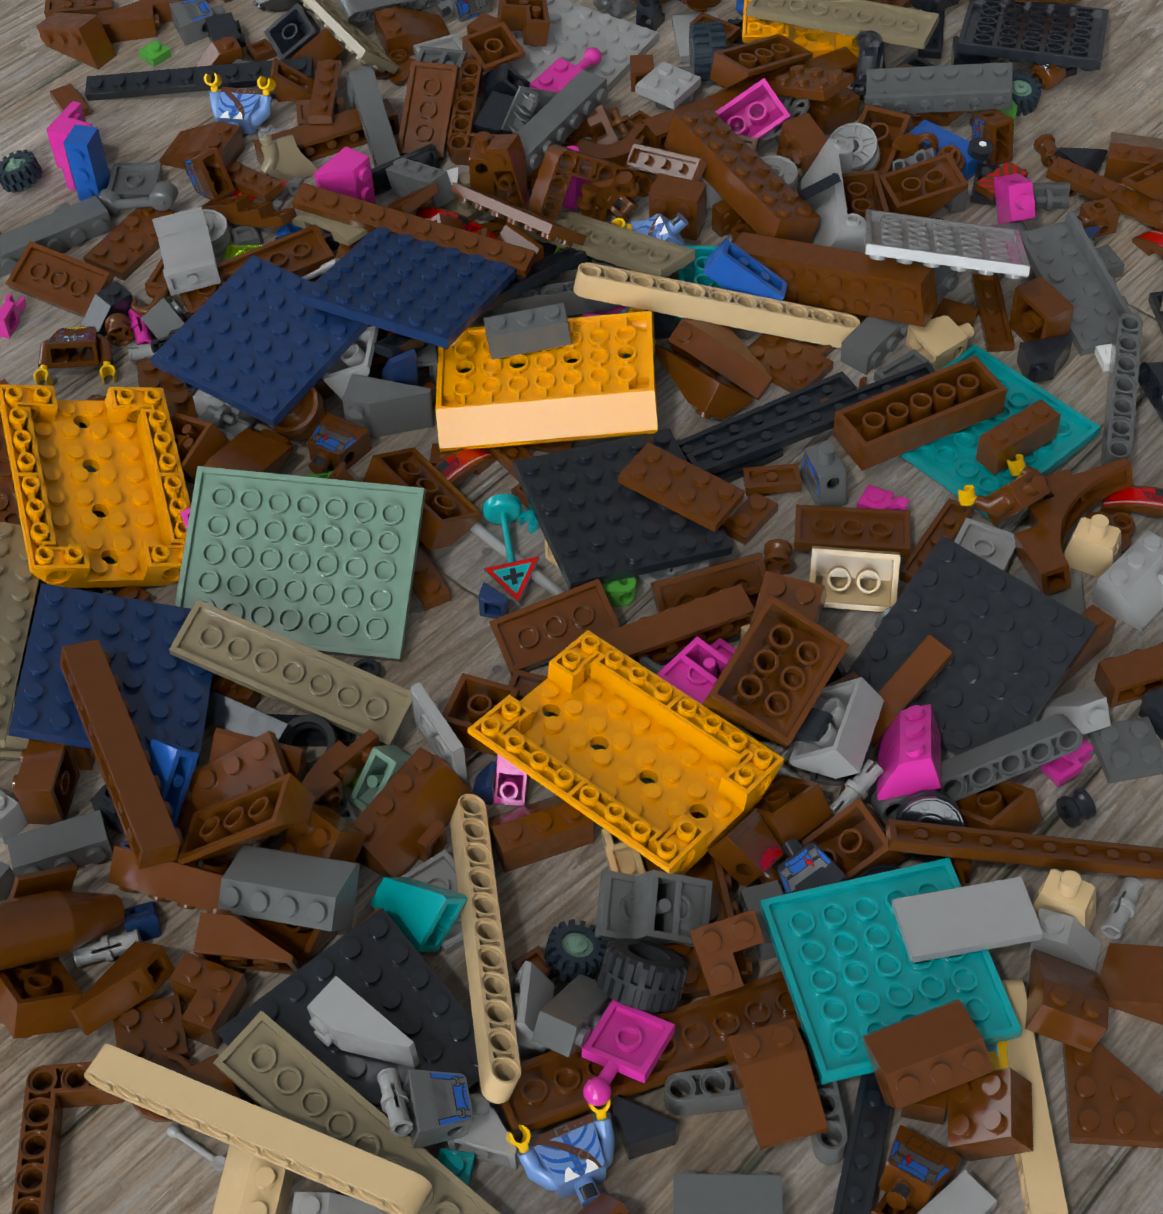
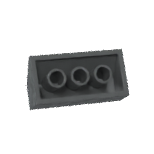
M243 845L221 879L218 909L228 910L236 915L330 932L351 930L360 863Z

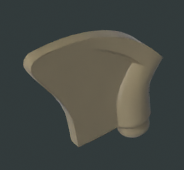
M270 134L260 137L259 141L262 144L261 149L264 155L260 169L270 176L292 180L294 177H309L318 170L300 152L293 134L273 140Z

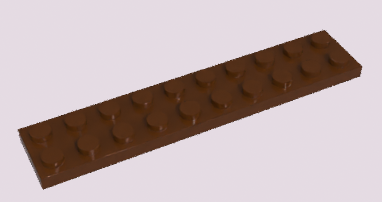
M782 971L743 984L744 986L691 1002L677 1007L675 1010L654 1015L675 1024L674 1035L645 1083L617 1072L610 1084V1103H612L614 1096L626 1098L663 1085L670 1075L677 1072L707 1069L727 1062L726 1049L727 1037L790 1019L795 1020L800 1035L804 1034ZM580 1047L570 1057L551 1051L520 1062L521 1076L509 1100L500 1104L513 1137L523 1135L518 1125L527 1127L531 1132L590 1111L588 1102L583 1095V1088L588 1080L599 1076L604 1066L583 1058L582 1048Z

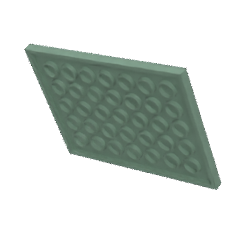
M197 466L175 606L192 609L198 599L322 653L402 661L426 490L420 487Z

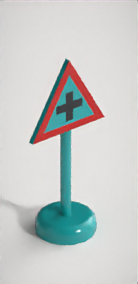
M497 494L484 502L482 511L487 521L501 524L508 563L484 568V571L519 604L540 557L515 561L508 523L514 521L520 515L522 509L521 501L513 494Z

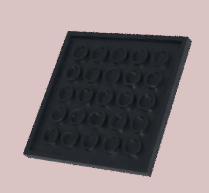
M970 0L956 52L968 57L982 55L992 60L1006 58L1016 63L1030 61L1035 65L1041 66L1054 64L1059 68L1065 69L1079 67L1081 70L1089 72L1100 70L1109 9L1050 2Z
M670 428L659 430L654 434H640L513 461V470L569 590L598 578L601 584L732 554L733 545L722 525L716 532H713L618 483L620 472L648 442L687 461Z
M942 535L847 674L854 671L859 678L862 677L879 693L929 634L951 650L954 656L911 706L931 704L941 733V747L957 756L1033 724L1097 631L1098 626Z
M383 908L368 917L217 1030L218 1035L228 1047L256 1015L263 1011L387 1118V1113L381 1107L382 1093L377 1081V1075L383 1069L394 1068L398 1070L402 1087L408 1071L413 1069L463 1074L467 1079L469 1092L480 1084L473 1019ZM337 976L414 1042L420 1063L414 1068L343 1051L333 1043L330 1046L325 1045L314 1034L316 1029L309 1023L312 1018L307 1006Z

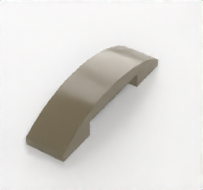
M305 211L292 220L293 225L303 229L316 224L317 227L330 231L334 241L347 246L368 234L365 229Z

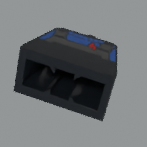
M793 838L783 844L782 850L788 859L778 865L777 872L786 894L851 880L814 842L803 847L797 838Z

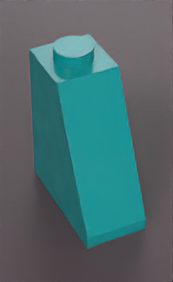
M384 877L377 886L376 893L370 904L375 910L378 907L380 909L383 908L419 952H432L440 949L468 898L464 894L408 877Z

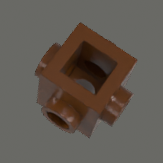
M1109 198L1081 204L1077 218L1082 221L1084 228L1099 226L1100 230L1096 237L1116 233L1120 212Z

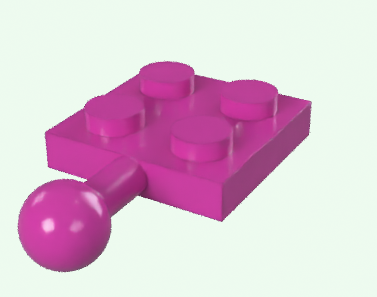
M595 47L586 49L583 59L577 65L559 57L530 83V88L559 93L580 71L587 69L589 66H596L601 62L602 54L600 50Z
M612 1000L582 1047L583 1058L604 1066L598 1077L591 1078L584 1085L583 1095L585 1100L593 1106L606 1104L611 1097L610 1084L617 1072L645 1083L674 1035L675 1024Z

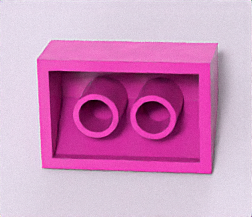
M765 78L715 111L736 134L757 138L758 140L791 118Z
M344 147L314 173L316 187L376 204L369 156L349 147ZM323 229V232L327 234L331 233L330 231Z
M931 704L924 706L914 705L905 710H900L880 739L878 765L884 772L877 779V797L879 801L910 795L921 790L941 788V733Z

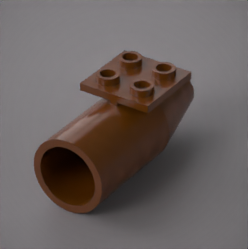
M76 864L16 876L10 898L0 901V970L67 955L117 928L124 921V907L121 899L116 894L72 891L78 871Z

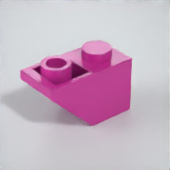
M499 754L497 756L493 803L523 807L526 804L531 777Z

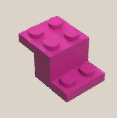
M72 101L46 130L58 168H62L68 189L76 191L63 142L75 124L93 126L86 122L81 103Z
M697 636L656 675L702 704L736 649L721 638L710 646Z

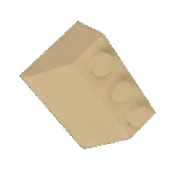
M812 546L809 582L825 585L827 597L823 608L883 612L897 601L900 553Z
M229 1145L212 1214H286L295 1173Z

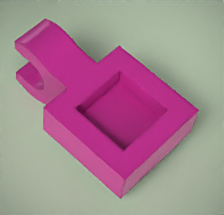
M12 294L6 296L5 302L0 308V337L10 339L21 322L19 315L27 306L24 296H21L16 302Z
M868 484L857 502V508L909 511L906 508L910 500L905 497H896L894 499L893 492Z
M1085 739L1074 752L1043 764L1039 768L1057 787H1060L1082 773L1083 765L1092 759L1089 753L1094 750V747Z

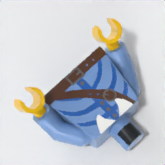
M214 73L215 81L211 83V76L205 74L204 81L207 85L211 86V92H209L210 104L216 122L220 121L241 126L242 134H254L258 127L270 117L272 103L270 91H273L276 87V82L273 79L268 78L266 85V77L260 76L257 80V85L260 89L222 87L221 91H219L218 87L222 83L220 75Z
M659 213L645 220L631 221L630 224H626L622 218H616L612 221L613 225L685 246L680 231L688 225V221L680 213H677L671 220Z
M610 1099L601 1108H595L588 1103L589 1108L596 1112L594 1120L590 1113L531 1139L529 1129L523 1125H518L523 1134L522 1140L518 1143L514 1140L512 1133L507 1132L506 1140L510 1145L518 1148L517 1156L528 1178L547 1191H555L560 1198L577 1194L582 1207H586L600 1195L596 1185L606 1180V1169L613 1162L616 1142L611 1116L606 1113L610 1107Z

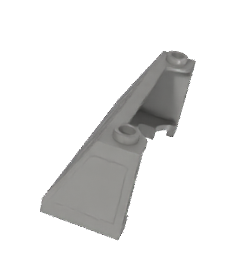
M840 137L828 139L802 178L800 190L833 173H838L841 179L839 183L804 200L821 217L811 244L865 253L864 233L866 221L858 214L847 213L842 173H851L853 138Z

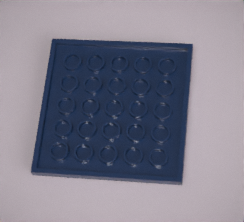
M378 227L373 229L301 294V304L448 349L516 278L517 268L509 266L504 262L484 259L481 255L462 253L457 248L441 247L433 241L413 239V236L410 234H396L390 232L386 227Z
M252 255L150 358V361L154 367L276 427L370 325L301 304V294L313 282Z
M41 583L8 736L92 749L62 673L60 658L62 646L99 639L103 651L107 650L109 653L112 674H116L119 678L122 699H127L129 703L132 724H137L139 727L142 749L148 750L152 739L173 742L199 753L196 765H198L212 672L175 657L169 652L191 609Z

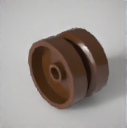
M313 386L276 427L269 426L275 433L290 441L307 440L311 437L321 418L327 412L325 401Z

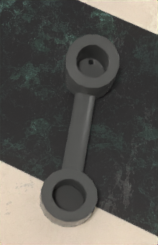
M161 181L156 183L149 197L121 199L114 191L103 189L97 198L107 209L109 215H116L120 209L153 207L158 211H166L173 206L178 196V189L170 182Z

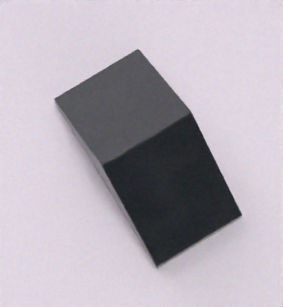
M614 1096L612 1100L613 1119L629 1160L676 1145L679 1139V1123L623 1098Z

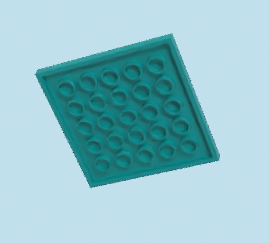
M974 344L943 368L976 355L1007 389L1003 413L899 456L957 497V490H964L965 485H973L976 496L982 495L985 497L1018 476H1012L1009 467L994 475L976 460L979 437L1042 399L1061 414L1057 436L1054 440L1024 457L1026 466H1030L1033 469L1036 468L1040 473L1047 476L1100 434L1101 426ZM976 509V510L979 511L981 514H983V515L986 516L988 519H990L989 516L987 515V513H985V512H983V511H981V510H979V509Z
M950 858L760 900L759 907L821 1085L874 1072L862 1039L863 1035L956 999L961 1001L983 1037L985 1045L1021 1036L1022 1029L988 949L916 963L910 962L892 908V900L961 887Z

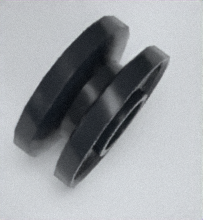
M921 790L909 795L900 804L896 814V820L922 823L934 821L941 825L964 827L963 815L958 804L949 795L937 790ZM907 853L910 857L922 862L950 858Z

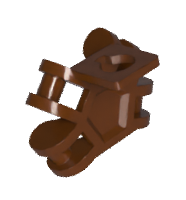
M625 171L603 180L584 183L581 188L583 195L578 197L576 203L582 209L581 215L606 222V217L616 215L626 222L629 219L628 214L631 210H636L638 204L630 197L637 196L641 190L638 183L634 182L633 174ZM618 198L624 202L621 208L614 205Z

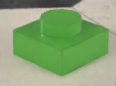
M157 40L138 50L140 58L153 67L172 57L171 50Z

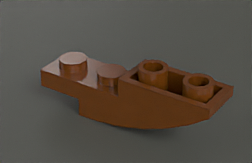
M369 729L348 747L337 741L313 765L301 783L315 796L313 804L328 806L330 809H334L340 804L344 798L342 785L354 779L356 774L364 768L373 747L380 746L379 736L374 731Z

